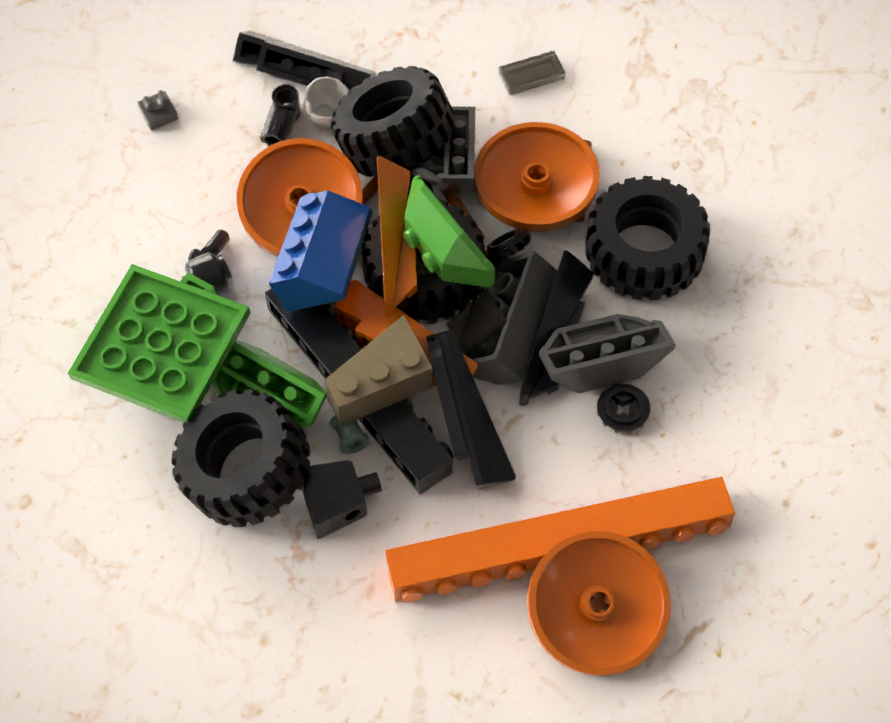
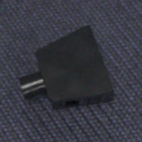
M349 460L309 466L308 473H303L302 476L305 482L301 491L317 539L323 538L367 515L365 497L382 492L377 472L357 477L353 462Z

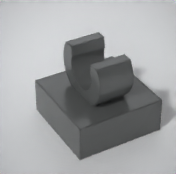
M159 90L158 94L150 97L144 96L142 100L137 102L139 110L150 130L178 120L177 111L165 91Z

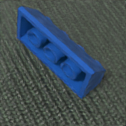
M328 190L319 193H308L300 197L269 281L270 287L287 312L345 300L373 213L370 207Z

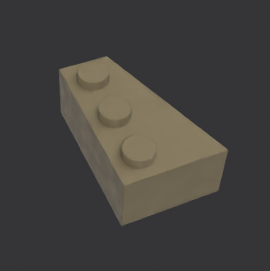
M404 315L325 379L327 399L342 426L433 388V367Z

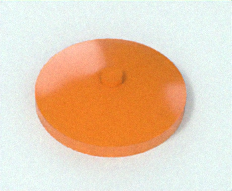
M545 122L520 123L496 133L481 148L474 170L476 193L484 208L502 223L528 231L555 230L578 220L593 204L598 192L600 178L598 161L590 146L571 130Z
M288 139L265 148L247 165L237 188V210L241 223L252 241L264 251L279 257L300 197L308 193H319L328 190L363 204L362 185L352 162L335 147L314 139Z
M583 532L559 542L538 563L528 587V618L539 644L559 664L585 675H614L642 663L660 644L670 618L671 602L669 588L663 571L656 560L635 541L612 532Z

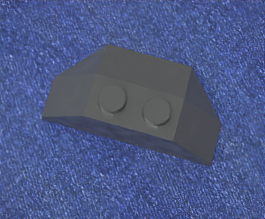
M452 106L455 113V125L449 141L444 142V146L439 153L435 152L426 163L422 162L416 165L417 168L411 170V175H419L423 181L441 190H453L455 192L474 191L475 107Z
M615 314L557 328L545 346L539 351V356L551 380L580 394L641 378L675 349L676 344L662 321L652 320L650 322L639 317Z

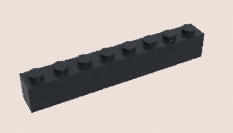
M272 288L265 292L268 310L325 379L362 350L356 344L355 336L347 325L341 326L336 320L337 316L330 304L326 303L287 312ZM408 398L359 418L358 420L419 495L453 473L452 459L454 455L444 441L439 443L433 435L434 432L429 422L423 417L419 419L413 412V405Z

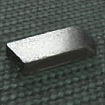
M553 50L499 66V75L509 95L565 79V70Z

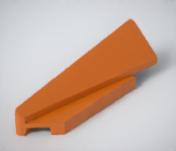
M377 156L385 316L391 317L394 314L395 307L406 297L410 298L417 292L415 249H412L407 244L403 236L410 171L381 156Z
M351 281L345 300L336 302L334 312L337 316L336 320L341 326L347 325L350 330L355 331L356 344L362 349L404 315L430 362L426 336L433 335L434 333L396 307L394 314L391 317H386L384 299L359 281ZM463 354L473 376L478 364ZM433 375V385L436 386L435 379H434V375Z

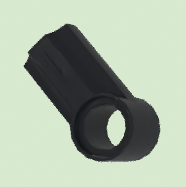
M289 84L279 85L272 92V104L260 135L261 142L268 146L288 140L295 121L301 115L299 93L294 86Z

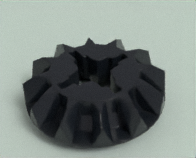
M514 229L497 237L487 245L485 257L491 263H498L523 250L531 241L528 230Z
M615 384L608 387L601 393L597 402V416H600L604 427L609 426L613 428L615 433L628 431L630 434L633 430L639 427L642 428L650 415L648 397L641 389L630 384ZM631 404L629 415L624 412L620 415H615L618 409L617 405L625 407Z

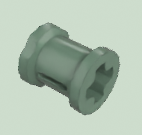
M335 415L331 418L329 424L340 438L342 453H356L369 444L368 435L362 433L357 422L358 419L341 426Z

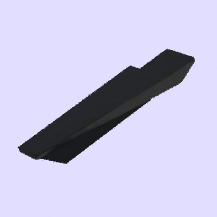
M254 31L239 32L232 60L238 63L257 65V71L306 86L316 78L331 77L341 81L349 91L353 87L361 85L363 80L369 77L373 78L376 75L375 71Z
M567 250L563 251L520 390L519 405L521 406L527 405L530 399L545 392L549 395L559 390L560 384L551 380L539 356V351L545 346L557 328L580 323L584 312L585 302L581 300L593 279L594 272Z
M444 331L426 336L429 347V359L433 367V375L454 457L457 460L470 459L475 484L479 490L514 481L516 479L515 472L452 331Z

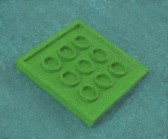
M131 264L69 369L68 375L74 381L182 423H188L196 414L195 410L201 405L251 314L250 309L246 305Z

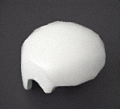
M331 77L316 78L306 88L304 97L306 115L316 124L330 126L335 107L339 106V101L342 97L349 94L348 88L338 79Z

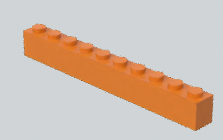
M722 476L385 550L386 566L395 602L401 600L404 602H415L423 598L424 595L432 593L446 595L455 592L459 587L468 585L482 587L490 584L492 580L504 577L509 580L521 578L527 572L534 571L541 559L559 542L583 532L606 531L620 534L635 541L644 549L649 550L658 547L662 542L672 540L685 542L692 539L695 535L703 533L710 535L723 533L731 527L735 511Z

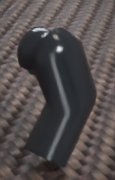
M217 230L201 251L197 248L191 250L188 261L206 252H212L218 256L229 242V234L224 230Z

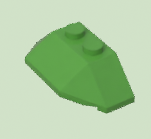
M419 175L413 177L404 215L405 231L403 236L407 244L412 249H418L422 254V260L430 272L435 271L442 281L488 288L495 284V267L479 250L424 183L423 179Z
M236 339L212 383L216 395L221 394L222 397L227 396V392L240 390L243 394L244 390L247 389L258 390L259 393H267L273 396L277 402H280L302 428L314 424L328 395L313 378L268 352Z

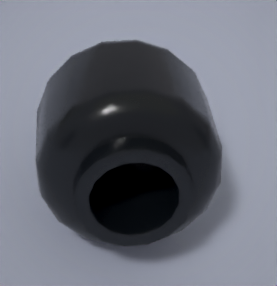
M206 252L185 264L186 273L189 272L214 286L216 294L227 289L228 279L232 278L222 255L216 256L212 252Z

